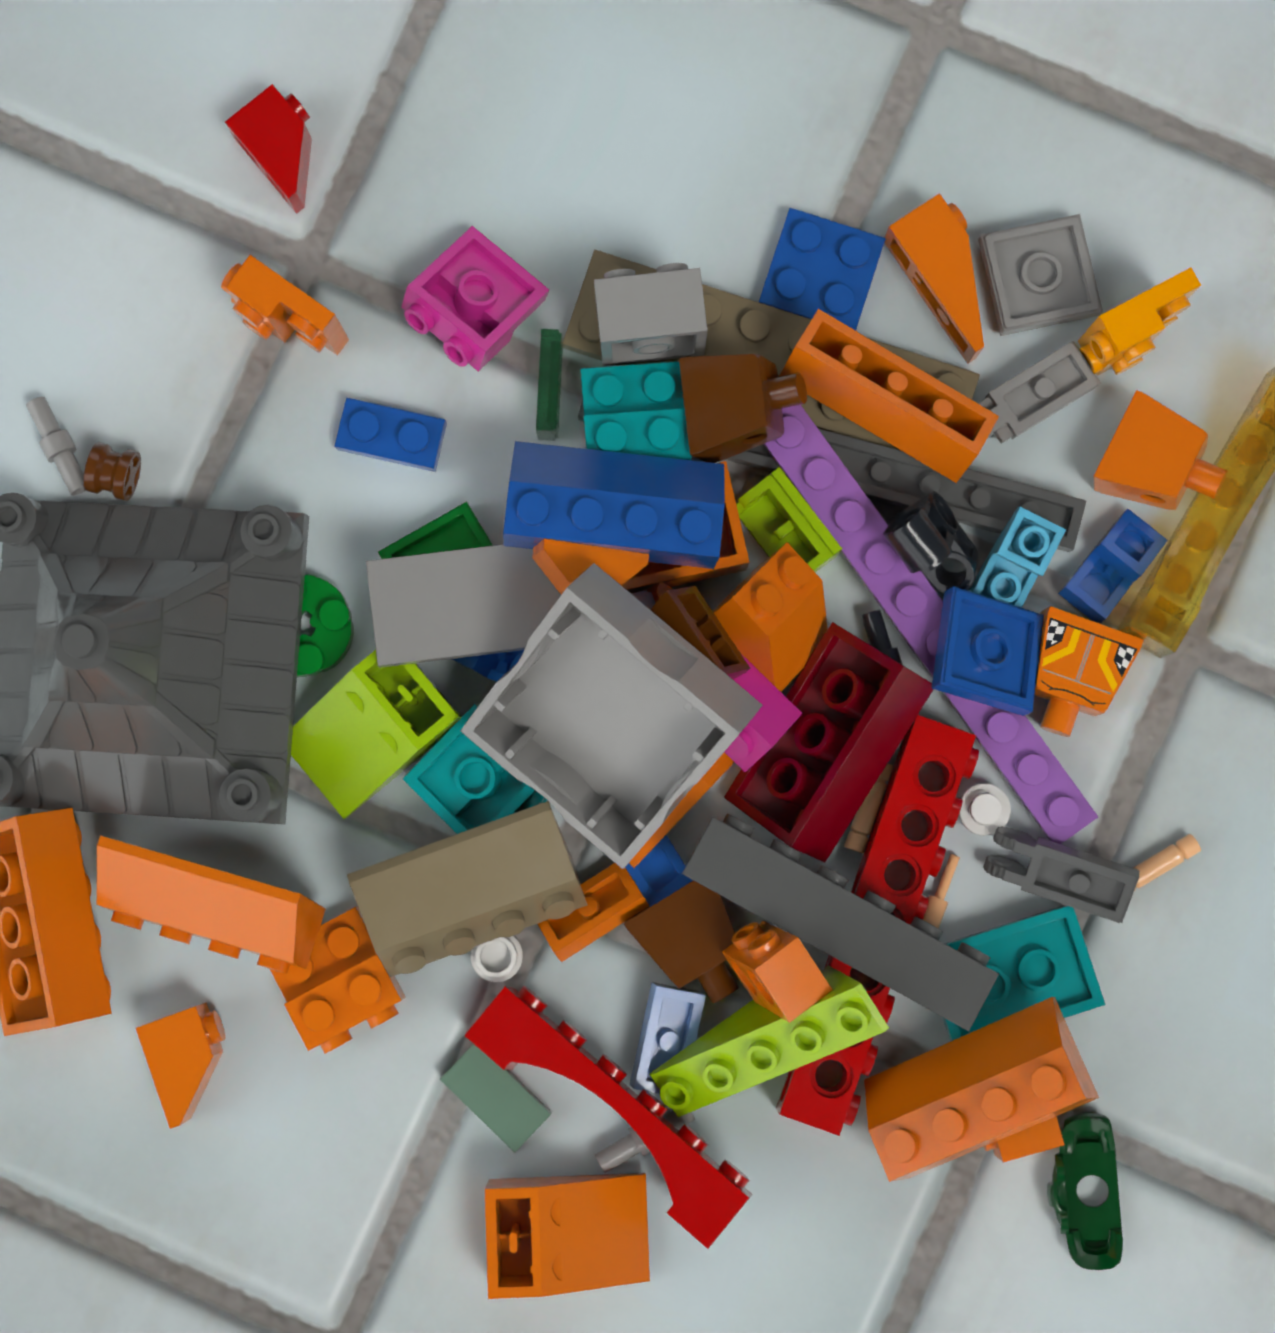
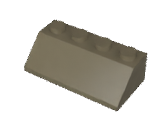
M549 801L347 874L350 887L375 952L390 977L416 972L426 964L450 955H463L477 945L499 937L515 936L529 926L548 919L564 918L574 910L588 905L572 856Z

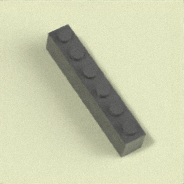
M728 813L722 822L714 817L711 818L681 874L797 936L801 940L963 1029L970 1030L999 973L986 967L991 957L961 942L958 950L951 948L939 941L943 933L942 930L914 916L909 925L891 915L896 907L893 903L868 890L863 899L844 889L849 881L847 878L823 865H820L816 873L797 863L802 855L801 853L773 839L770 847L752 839L751 835L755 828Z

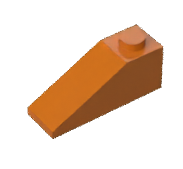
M939 193L890 225L884 237L886 238L885 245L967 364H969L978 357L984 348L969 235L966 232L968 226L960 209L953 203L947 204Z

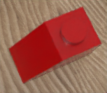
M271 84L227 119L225 123L236 142L297 214L305 207L312 138L304 122L310 116L292 93L284 98L275 86Z

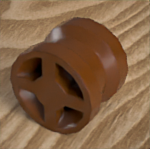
M95 443L85 465L84 489L95 494L104 490L112 492L116 499L130 500L135 492L140 476V453L129 449L120 453L113 451L108 444Z

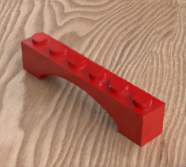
M505 986L464 1036L503 1070H513L518 1063L544 1068L580 1084L610 1105L639 1135L658 1164L673 1205L666 1213L709 1249L753 1195L745 1188L750 1181L749 1178L726 1159L719 1166L703 1152L709 1144L689 1126L683 1124L678 1130L667 1121L663 1115L668 1109L651 1093L643 1089L637 1095L622 1081L627 1076V1073L613 1060L604 1054L597 1060L582 1046L587 1039L571 1024L562 1020L559 1025H556L543 1013L548 1005L526 986H523L519 992L513 987Z

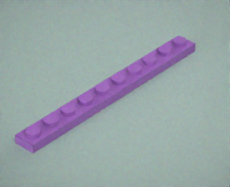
M801 405L783 408L784 434L780 438L763 445L842 547L841 553L933 679L943 605L942 599L921 571L910 573L883 535V532L888 527L887 523ZM943 692L972 734L976 735L979 744L1050 841L1062 844L1098 818L1096 812L1025 715H1018Z

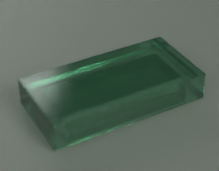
M541 329L536 415L538 440L556 441L559 435L563 338L559 329Z

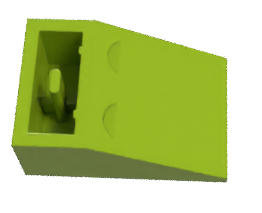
M374 650L351 669L293 726L291 756L345 820L432 748L461 719V716L417 663L379 668L376 650Z

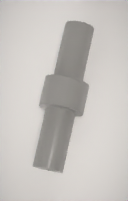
M38 397L29 401L26 407L42 437L39 444L48 462H55L71 496L85 492L84 474L73 454L77 449L68 431L61 430L45 397Z
M673 1109L665 1112L663 1115L678 1130L683 1124L687 1125L695 1120L692 1112L677 1117ZM632 1127L628 1128L629 1135L595 1154L604 1173L640 1152L643 1156L650 1153L647 1146Z

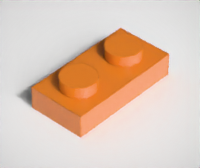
M613 863L582 883L581 886L588 904L587 906L574 910L564 918L548 919L537 923L554 954L561 962L649 906L626 868L622 869L616 863Z

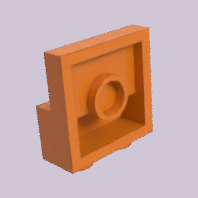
M249 255L242 265L240 263L234 265L223 279L221 288L231 295V302L235 304L232 309L243 318L242 323L265 340L273 334L285 343L294 330H296L295 335L313 350L320 353L325 346L337 356L349 341L347 334L333 312L252 255Z
M358 906L320 926L306 969L291 964L287 974L270 969L287 1001L284 1006L308 1051L319 1045L324 1054L353 1039L348 1029L367 1020L372 1029L398 1015L399 1013L394 1004L406 998L396 977H390L376 954Z

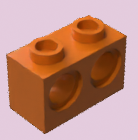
M762 921L760 924L753 922L741 928L733 935L731 939L733 944L722 951L755 1003L789 1023L833 990L800 939L765 921Z

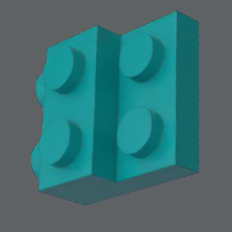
M679 362L581 369L586 449L692 460L689 451Z
M476 704L461 717L403 778L456 834L548 801L536 790L517 780L460 731L479 706Z

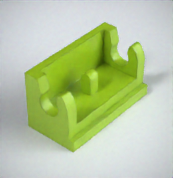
M780 467L738 499L739 502L736 505L740 521L768 557L788 542L816 573L841 552L842 547Z

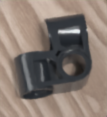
M931 492L889 519V525L883 532V535L910 573L922 571L929 582L938 591L943 593L953 586L963 590L970 588L978 564V551L957 522L948 503L939 493ZM947 558H954L962 562L966 569L958 573L950 572L941 563Z

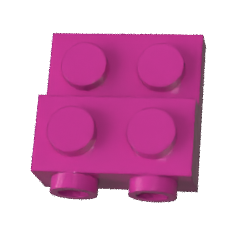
M471 226L407 286L401 308L405 310L404 316L406 321L416 332L427 334L430 331L444 343V352L453 363L461 367L470 364L479 372L510 342L514 330L546 300L549 289L474 226Z

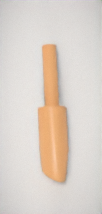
M953 854L949 856L935 895L928 896L929 902L923 918L924 921L938 929L948 902L944 899L960 857Z

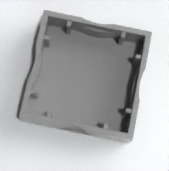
M594 563L565 589L527 640L526 647L518 663L495 683L460 731L517 780L544 796L558 810L565 821L624 869L692 787L700 781L763 705Z

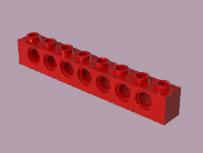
M920 715L916 717L902 740L853 882L851 893L863 899L868 890L896 905L891 915L909 925L914 916L923 920L929 897L922 895L928 876L936 877L942 866L946 848L939 846L945 826L954 827L962 807L963 799L956 797L962 777L970 779L977 764L979 750L972 748L976 735ZM926 762L938 765L944 775L942 786L935 792L926 790L919 782V770ZM910 811L921 813L927 822L925 835L917 841L908 839L901 827L904 816ZM894 860L903 861L910 870V880L900 890L890 888L884 877L886 867ZM828 955L824 968L829 965L850 977L852 967ZM875 980L872 985L864 989L887 1023L894 1006L895 996L888 994L889 987ZM873 1037L789 1071L776 1106L779 1115L840 1136L843 1124L852 1126L859 1109L861 1096L854 1094L860 1075L869 1076L878 1051V1046L871 1044ZM826 1060H836L843 1067V1076L840 1082L832 1087L819 1085L815 1078L818 1066Z

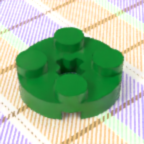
M305 575L302 616L305 612L312 614L309 623L315 628V631L311 637L305 634L300 636L297 678L315 676L337 666L348 653L354 636L352 613L343 594L329 582L312 575Z

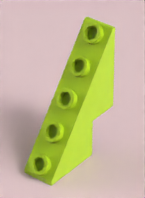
M828 965L821 970V973L833 990L790 1023L752 1000L649 1075L659 1088L663 1103L673 1109L677 1117H681L884 1033L889 1029V1026L862 984Z

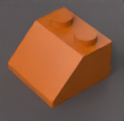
M788 542L756 567L713 610V613L739 652L780 692L804 668L828 630L823 581Z

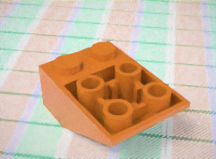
M646 1173L488 1180L485 1187L488 1299L545 1297L650 1281Z

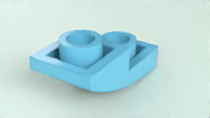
M1018 507L998 537L969 591L1022 608L1036 578L1044 575L1066 529L1022 507Z

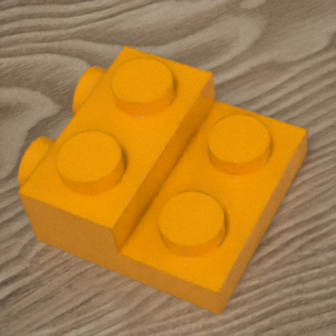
M1191 267L1098 316L1078 340L1079 350L1092 368L1093 374L1098 376L1111 368L1116 375L1121 374L1143 361L1142 357L1156 348L1153 340L1166 326L1178 319L1176 315L1191 306L1188 298L1201 286Z

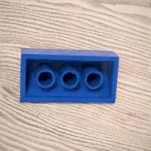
M515 441L503 531L504 546L533 549L543 539H551L649 554L648 562L714 569L720 557L725 505L724 464Z

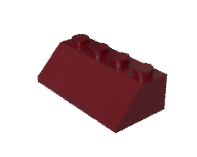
M832 622L786 696L802 712L801 716L746 772L742 769L740 770L723 798L789 847L825 863L933 692L932 683Z

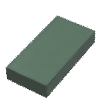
M474 1044L440 1078L514 1153L552 1114L509 1070L500 1068Z

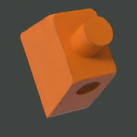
M1136 390L1093 476L1094 491L1159 508L1176 510L1187 488L1215 499L1223 485L1228 470L1201 460L1208 441V434L1203 429L1145 393Z

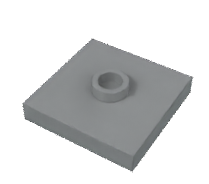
M1080 214L980 235L978 241L1000 336L1095 317L1103 312Z

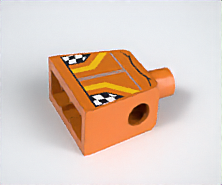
M1050 606L1040 612V614L1044 615L1035 696L1049 700L1040 728L1060 736L1070 737L1078 712L1091 716L1105 713L1139 653L1144 639Z

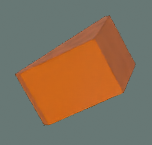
M543 539L533 547L532 558L562 595L565 589L594 563L622 586L648 565L649 554Z

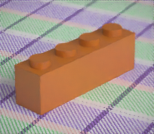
M820 309L813 316L779 375L780 377L800 373L806 385L807 395L955 483L958 482L978 456L999 418L997 414Z

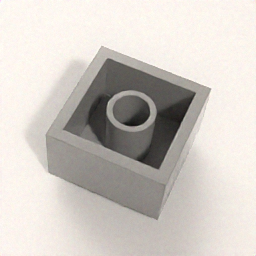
M670 263L659 266L656 269L657 273L636 275L635 270L616 269L606 272L603 279H594L602 365L612 366L704 355L708 330L700 268L688 269V265L685 263Z

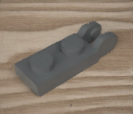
M1002 826L996 828L993 837L996 844L1031 858L1027 868H1025L1017 861L997 855H988L983 866L986 873L1019 885L1022 891L1117 923L1123 922L1139 879L1140 870L1038 837L1036 840L1028 833Z

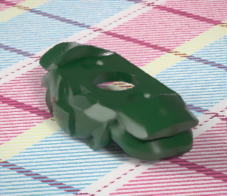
M1081 1113L1070 1116L1064 1121V1128L1061 1134L1065 1145L1060 1146V1152L1055 1154L1052 1181L1047 1183V1198L1049 1205L1054 1208L1055 1215L1060 1224V1233L1066 1234L1069 1253L1074 1262L1088 1270H1107L1116 1267L1121 1262L1123 1250L1115 1141L1108 1117L1096 1113ZM1086 1176H1098L1106 1182L1108 1196L1102 1204L1089 1206L1079 1199L1077 1185Z

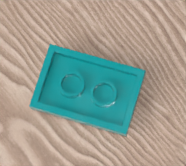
M1063 905L944 943L958 950L961 942L981 951L991 957L986 967L999 973L969 1031L943 1018L950 1042L1050 997H1055L1064 1018L1106 1005L1073 907Z

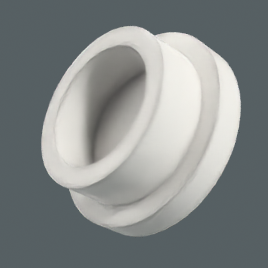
M978 784L970 787L961 796L963 802L959 818L964 827L970 832L983 836L995 834L996 828L1005 827L1008 823L1011 805L1007 795L1000 788L991 784Z
M515 936L499 937L477 945L471 950V963L475 972L481 978L490 982H503L510 979L518 972L523 960L522 947Z

